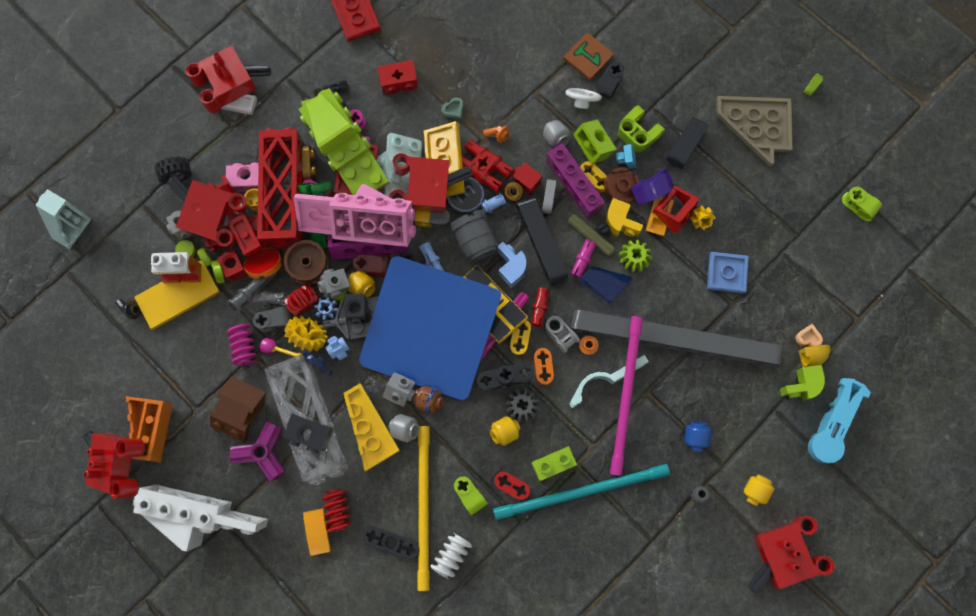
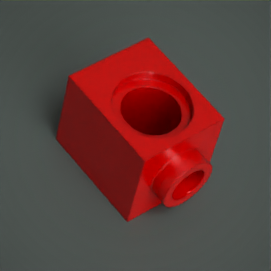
M526 163L521 167L518 166L512 174L513 182L519 183L523 191L528 195H531L542 183V175Z
M235 250L226 251L217 258L226 279L231 283L247 275L244 263ZM233 261H236L235 266L229 268V264Z

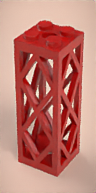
M268 128L264 131H259L257 239L265 248L276 250L288 249L295 242L304 240V231H298L294 196L301 194L298 191V185L304 182L302 146H305L297 129L285 128L284 130ZM273 152H282L273 165ZM287 155L290 161L277 179L274 174ZM292 168V181L287 189L284 190L281 184ZM279 189L282 197L272 211V198ZM287 201L290 207L277 226L273 219L284 202ZM291 216L290 229L282 230L287 220Z

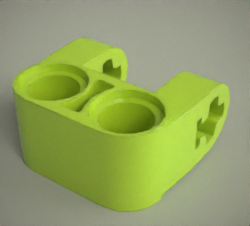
M639 105L634 107L620 122L618 137L626 145L631 144L637 153L644 152L665 131V128L657 123L647 133L637 123L645 113V110ZM623 128H629L631 131H625ZM636 140H642L644 143L640 144Z

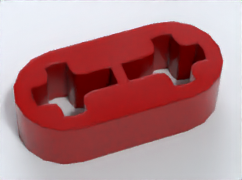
M500 472L495 477L496 487L515 499L524 500L529 496V486L507 472ZM504 475L507 476V481L512 483L511 487L506 484L503 487L500 486L498 478H503ZM513 485L519 488L523 485L526 495L517 496V491L512 488Z

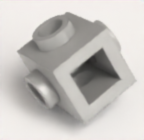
M181 210L166 217L169 223L167 229L171 235H175L178 239L183 240L194 234L176 228Z
M344 268L336 271L329 269L322 272L323 274L317 282L319 291L323 292L325 297L331 296V298L342 295V292L347 291L350 287Z
M394 372L386 385L383 398L404 407L407 400L411 401L414 396L415 390H413L415 381Z

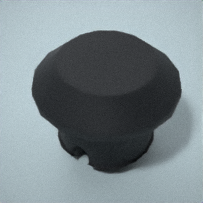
M602 222L595 227V231L604 239L611 235L610 226L607 223Z

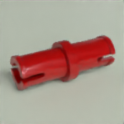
M538 288L536 302L532 307L534 312L530 325L537 328L543 327L544 314L548 309L546 304L550 290H546V288Z

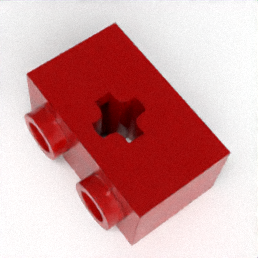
M413 60L377 66L383 94L392 95L399 91H412L418 88Z

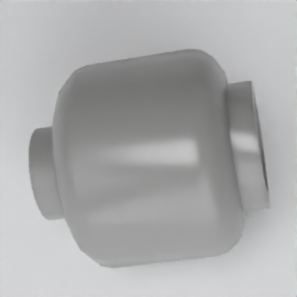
M555 120L545 125L543 138L553 148L562 143L565 146L570 140V131L561 121Z
M399 414L390 421L389 430L394 439L410 442L417 437L419 425L415 418Z

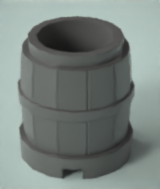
M484 210L474 211V216L466 214L452 222L450 226L452 233L455 234L459 248L462 250L465 258L471 263L484 259L497 251L498 244L494 232L486 220L487 217Z

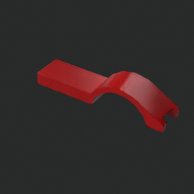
M225 175L221 176L223 182L216 186L212 182L208 184L232 194L236 193ZM237 199L235 201V207L242 206L243 203L241 199ZM229 207L227 223L243 254L247 257L263 248L247 217V212H237Z

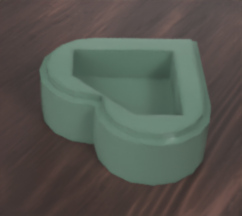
M455 97L450 100V103H445L441 108L442 115L445 118L461 120L463 113L462 99Z

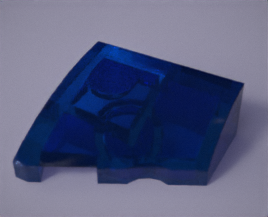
M593 266L581 277L580 281L592 292H597L610 304L633 278Z

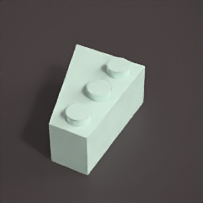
M48 189L40 196L36 204L51 238L68 249L72 247L91 221V218Z

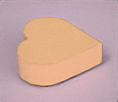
M813 324L797 333L795 337L796 342L801 346H818L823 342L821 334Z

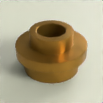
M511 182L505 188V195L511 201L519 200L523 195V188L519 183ZM513 188L517 190L516 195L512 193Z

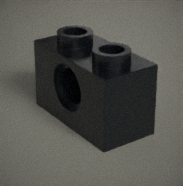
M291 414L283 438L288 439L287 444L296 447L303 444L308 446L306 450L318 454L319 450L326 451L334 428ZM310 429L312 437L309 440H304V432Z

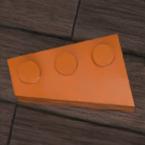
M126 396L129 408L127 417L128 421H130L131 430L129 439H141L144 442V453L142 456L131 458L161 463L173 404Z

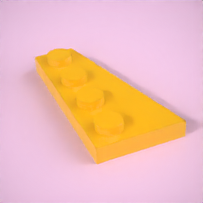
M360 383L343 394L366 472L400 450Z

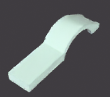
M645 355L637 359L635 371L649 362ZM626 366L611 375L604 372L588 375L580 383L569 403L570 407L573 408L581 403L582 389L587 382L594 379H603L614 384L624 378Z

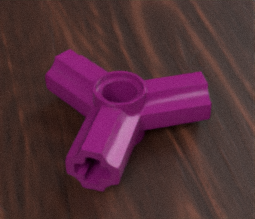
M266 422L256 444L230 448L231 464L257 462L270 482L281 477L285 470L273 454V449L283 429ZM264 447L265 455L259 458L258 450Z

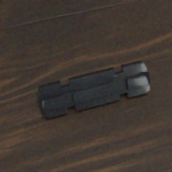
M346 80L339 81V84H329L323 86V89L316 88L313 92L315 97H317L321 91L328 88L333 93H340L341 90L342 92L348 91L349 86Z

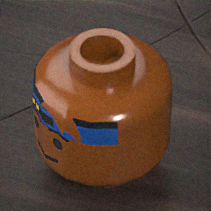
M422 386L420 389H417L413 397L415 407L420 411L430 414L441 409L444 402L440 390L429 386Z

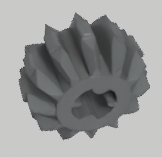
M517 389V397L511 393L509 397L513 401H506L507 405L512 406L506 409L507 413L514 411L510 418L514 419L518 415L517 422L519 423L523 416L525 421L529 422L528 414L532 418L536 416L531 410H539V407L533 406L538 403V399L531 400L534 396L533 392L526 396L527 389H524L523 395ZM520 401H522L523 404L527 403L528 406L525 407L526 410H522V408L517 407V405L519 406Z

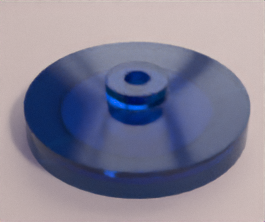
M307 351L302 354L328 376L332 375L333 372L324 365L325 361L319 356L315 358Z

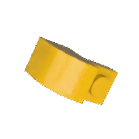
M613 198L606 215V223L610 226L611 233L618 237L620 231H623L629 237H638L643 225L626 218L630 204Z

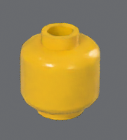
M357 271L349 275L347 279L350 285L348 288L349 292L352 294H365L366 298H369L374 293L375 281L363 271Z
M508 416L503 417L492 424L490 430L491 438L496 444L508 445L518 439L520 425L515 419L512 420Z
M759 474L751 476L743 491L748 497L747 501L755 506H758L759 503L767 504L774 492V487L771 485L772 481Z

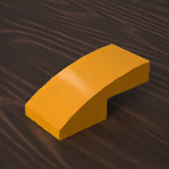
M659 197L653 201L645 231L664 236L667 226L653 213L654 208L664 198ZM674 200L669 202L664 211L671 212Z
M323 508L303 513L310 556L331 551L328 533H326L328 525H325L326 517H324L325 512Z

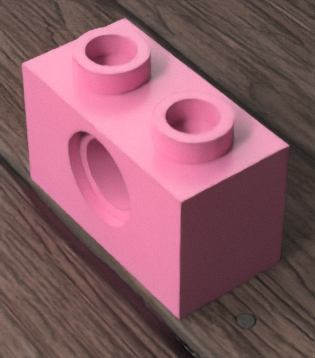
M254 162L251 165L234 163L233 165L226 166V177L236 193H246L250 189H258L259 163ZM246 175H250L248 179L244 180Z

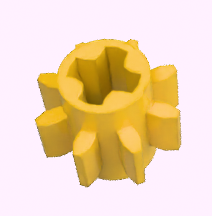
M701 205L693 210V216L690 219L696 229L700 226L705 230V228L712 226L713 220L716 217L712 214L713 211L710 207L705 210Z

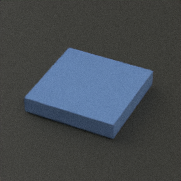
M710 252L707 290L745 294L747 292L749 256Z

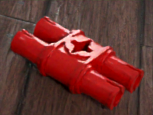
M469 139V144L466 142L464 149L475 155L476 158L470 161L462 155L463 168L468 166L472 171L471 177L476 179L480 185L485 184L498 193L504 183L494 178L491 174L494 171H498L509 179L511 177L510 174L512 175L515 169L504 163L501 156L495 155L487 147H481L472 139Z

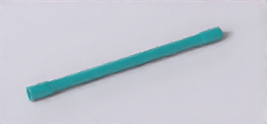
M664 464L637 473L517 504L493 508L495 519L500 520L515 514L615 488L670 476L668 465Z

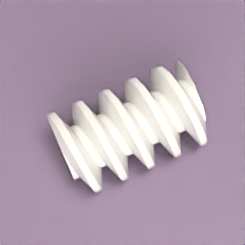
M454 533L455 537L448 536L451 544H443L447 550L439 551L442 559L435 557L438 565L430 566L434 571L449 579L447 576H455L452 569H459L456 561H464L461 554H468L465 547H472L470 542Z

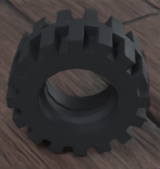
M173 156L164 158V160H160L154 166L158 181L161 184H167L169 179L174 176L181 182L192 176L188 159L185 157Z

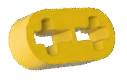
M589 161L584 162L580 167L582 171L585 172V168L587 170L591 168V174L588 172L585 175L597 192H605L604 186H598L597 184L598 181H605L607 175L595 164H591Z
M527 320L523 324H525V328H528V330H524L523 336H519L520 329L518 328L512 333L510 350L515 356H522L527 351L531 332V325ZM518 339L522 340L521 346L524 347V349H520V352H517L516 348L513 347V345H517Z

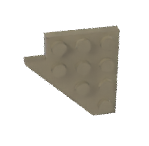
M717 96L716 116L769 167L774 165V152L790 153L793 150L791 99Z

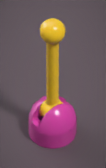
M264 338L260 345L261 352L266 354L279 351L294 356L297 360H302L304 357L300 352L294 353L277 347V343L270 338Z

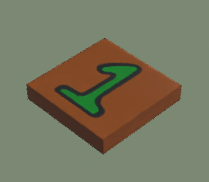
M586 33L565 54L563 60L591 81L614 57V53L589 33Z

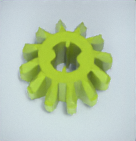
M630 240L628 246L623 245V251L619 253V256L623 257L620 263H626L625 269H628L629 266L632 267V272H635L636 267L641 272L643 267L649 266L648 261L652 259V256L648 255L651 249H645L646 243H643L642 246L639 245V240H636L635 244ZM635 253L638 254L636 259L632 257Z

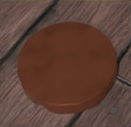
M619 167L613 169L606 176L604 189L611 200L615 198L629 204L636 199L631 188L639 182V179L629 169Z

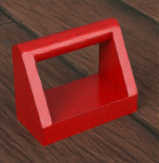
M673 186L671 191L654 208L653 213L670 231L678 234L693 215V210L697 209L699 198L677 186ZM676 196L684 206L676 216H673L664 211V208Z

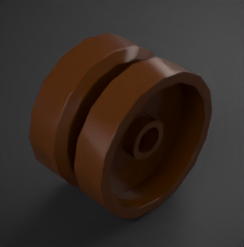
M311 240L295 242L288 248L284 256L286 271L296 283L302 286H317V282L323 274L322 272L329 270L331 267L329 257L318 243Z

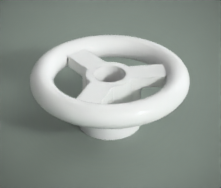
M570 88L565 92L568 97L575 99L574 106L587 109L589 102L601 100L600 94L590 90Z

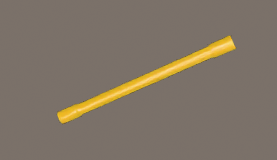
M419 426L418 433L419 569L417 572V591L430 590L429 426Z

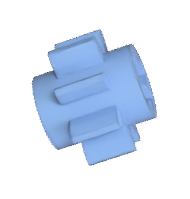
M328 296L326 300L319 298V304L314 306L315 309L319 310L316 316L321 317L323 315L324 321L327 318L334 319V314L338 311L335 306L338 303L336 301L331 302ZM327 306L329 308V311L326 312L324 307Z
M333 336L327 340L329 345L325 348L332 359L337 357L339 360L347 357L346 351L349 350V347L343 337L338 339L336 336Z

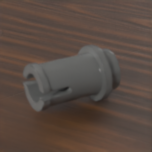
M698 486L692 490L691 498L694 501L701 503L708 500L709 491L707 488Z

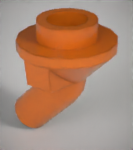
M498 126L497 128L483 130L485 137L496 135L498 143L505 142L510 136L508 126Z

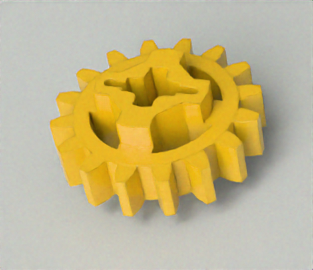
M296 316L293 320L290 319L284 330L286 332L285 337L289 338V343L293 342L295 343V348L300 347L302 351L306 348L309 352L312 349L318 351L319 348H323L328 336H326L327 331L322 330L323 325H317V320L313 322L310 317L305 319L303 316L300 319Z

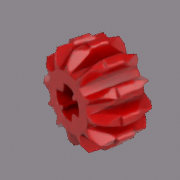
M305 285L288 295L284 302L287 309L294 316H297L311 309L318 302L319 298L310 285Z

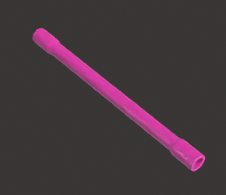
M637 316L631 317L630 339L615 448L610 474L622 476L628 419L639 339L643 325V317Z

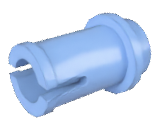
M500 193L489 200L484 199L481 207L485 213H492V210L505 205L506 202Z

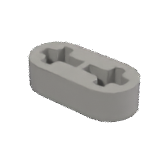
M547 179L542 213L551 214L557 180Z

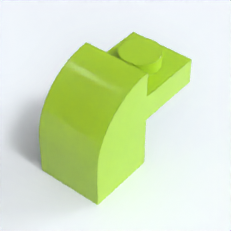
M822 365L803 367L796 370L799 384L780 388L781 395H789V399L802 396V401H806L816 397L821 393L825 384Z

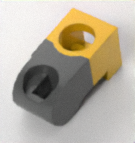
M445 210V213L416 211L414 221L416 226L445 229L451 223L450 214L447 210Z

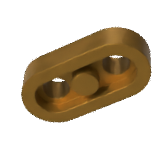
M302 146L304 181L308 179L313 181L314 177L317 176L316 167L313 166L316 154L315 150L311 149V146Z

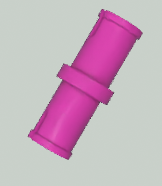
M587 239L580 254H577V261L570 273L579 279L582 278L587 264H590V257L597 245L593 241L589 243L590 240Z

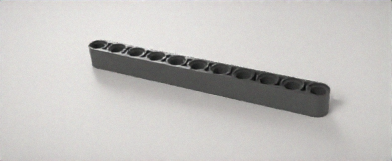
M574 310L571 330L578 333L629 341L631 319ZM643 321L639 339L640 344L770 367H781L783 347L771 343Z

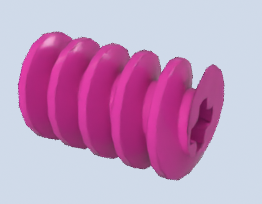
M240 324L227 330V334L230 335L228 341L232 343L229 348L233 350L231 352V357L234 358L232 360L233 365L250 366L257 363V361L251 360V358L256 356V353H250L251 350L255 349V346L249 345V343L254 341L253 338H248L249 335L253 334V331H247V328L252 326L251 324Z

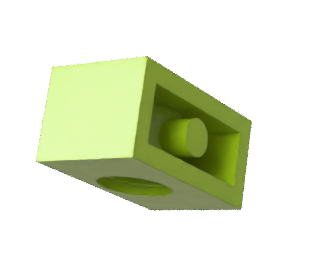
M598 119L582 123L573 134L591 164L607 160L617 150Z
M569 446L531 463L539 482L577 465Z

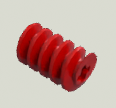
M346 489L322 492L327 494L322 497V501L328 502L323 505V509L329 510L324 514V517L330 518L325 522V525L331 526V528L326 530V533L346 530V527L351 525V522L345 521L350 514L344 513L349 506L343 505V502L347 501L348 498L341 496L347 492Z

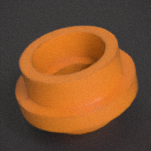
M585 336L579 343L581 352L586 355L594 354L599 347L597 339L593 336ZM586 342H591L592 348H587Z

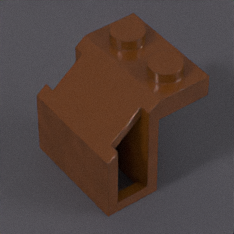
M231 376L218 392L217 398L220 400L210 413V427L217 432L229 435L234 440H240L245 443L249 437V425L266 403V392Z

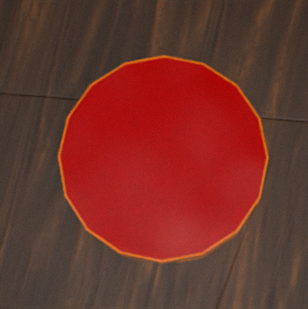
M264 248L252 253L246 259L244 269L251 278L260 279L259 277L261 276L266 278L280 269L282 257L276 249Z

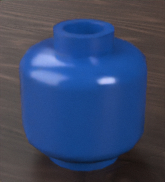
M691 421V424L686 426L684 442L686 445L691 446L693 451H703V448L710 446L712 430L705 422Z

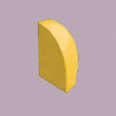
M830 345L811 346L799 350L802 368L822 365L829 357Z

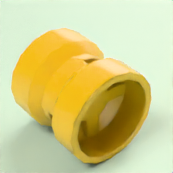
M250 189L245 193V197L249 201V208L254 212H258V204H256L258 203V189Z

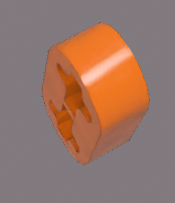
M540 348L534 354L535 374L537 382L546 386L554 378L552 355L548 349ZM540 353L548 356L545 359V365H542L541 359L537 358L540 356ZM546 368V374L550 375L547 381L539 377L542 375V369Z

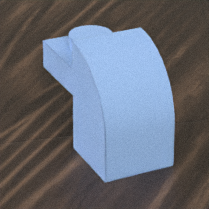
M502 242L497 246V252L507 263L499 269V276L510 288H513L524 277L526 258L522 251L515 255V250L509 244L506 245Z

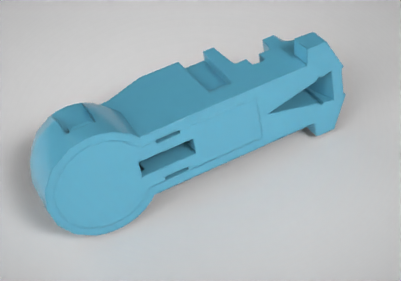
M842 378L838 385L841 387L837 390V398L829 403V412L824 414L817 433L811 436L808 443V452L819 463H834L842 458L845 451L843 439L862 398L866 399L870 396L871 392L868 388L855 379Z

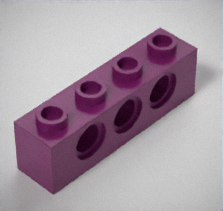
M562 143L547 152L546 162L585 217L589 219L603 210L605 201Z
M328 234V248L333 261L408 252V247L339 240L333 239L332 234Z

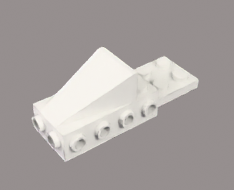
M160 485L139 488L138 494L133 501V513L141 514L182 551H189L201 546L204 533H211L220 528L228 530L238 528L241 529V533L253 534V532H258L265 528L268 522L266 518L230 510L232 502Z

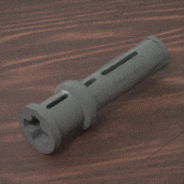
M277 273L266 278L261 276L259 277L260 279H254L248 286L239 289L238 294L233 299L227 300V306L234 313L240 314L241 309L247 303H251L253 296Z

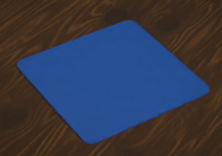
M399 256L393 257L389 263L361 351L360 364L363 367L389 376L396 372L415 381V384L418 386H429L439 389L442 394L456 399H466L470 394L501 299L500 291L496 288Z

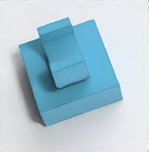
M631 144L624 145V152L616 153V161L619 164L626 163L629 169L636 168L635 150Z

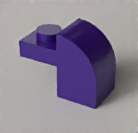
M663 169L653 177L635 184L631 189L638 205L655 200L670 192L673 186L672 178L668 174L667 169Z

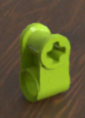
M853 187L842 196L843 205L864 221H871L882 207V203L877 198L871 196L861 187Z
M457 478L454 483V489L472 516L488 503L469 478ZM460 480H462L463 482H468V485L466 486L468 489L467 491H464L463 489H458V486L460 485Z

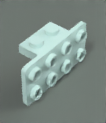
M394 133L387 135L386 151L378 156L377 162L390 181V184L379 190V192H384V195L389 197L393 190L399 189L408 195L410 172L404 176L397 175L393 170L392 160L398 153H403L410 157H421L422 143L420 140ZM399 162L397 164L398 167H404L406 165L404 162Z

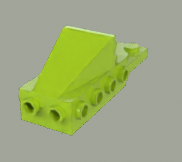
M328 88L321 91L314 99L306 101L299 108L302 114L300 119L305 126L309 125L311 129L309 131L310 135L316 141L324 156L327 155L330 159L328 164L333 171L337 170L353 195L357 193L361 184H366L377 191L390 184V181L369 148L371 144L366 137L361 136V128L356 121L353 123L350 118L352 117L351 112L347 107L344 108L341 102L343 100L337 92L333 93Z

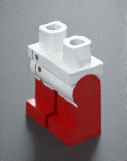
M188 252L152 253L151 272L153 274H160L164 284L181 283V281L183 283L201 282V263L189 256Z

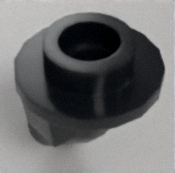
M118 299L115 302L127 318L136 319L138 317L140 308L135 301H128L125 304L122 299Z

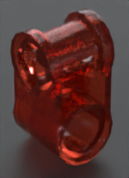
M358 255L353 260V266L356 272H365L369 276L385 277L390 263V256ZM364 262L365 265L363 268H360L359 266Z

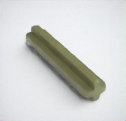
M576 214L569 218V224L590 240V242H595L597 244L596 247L604 254L610 256L614 252L615 247Z

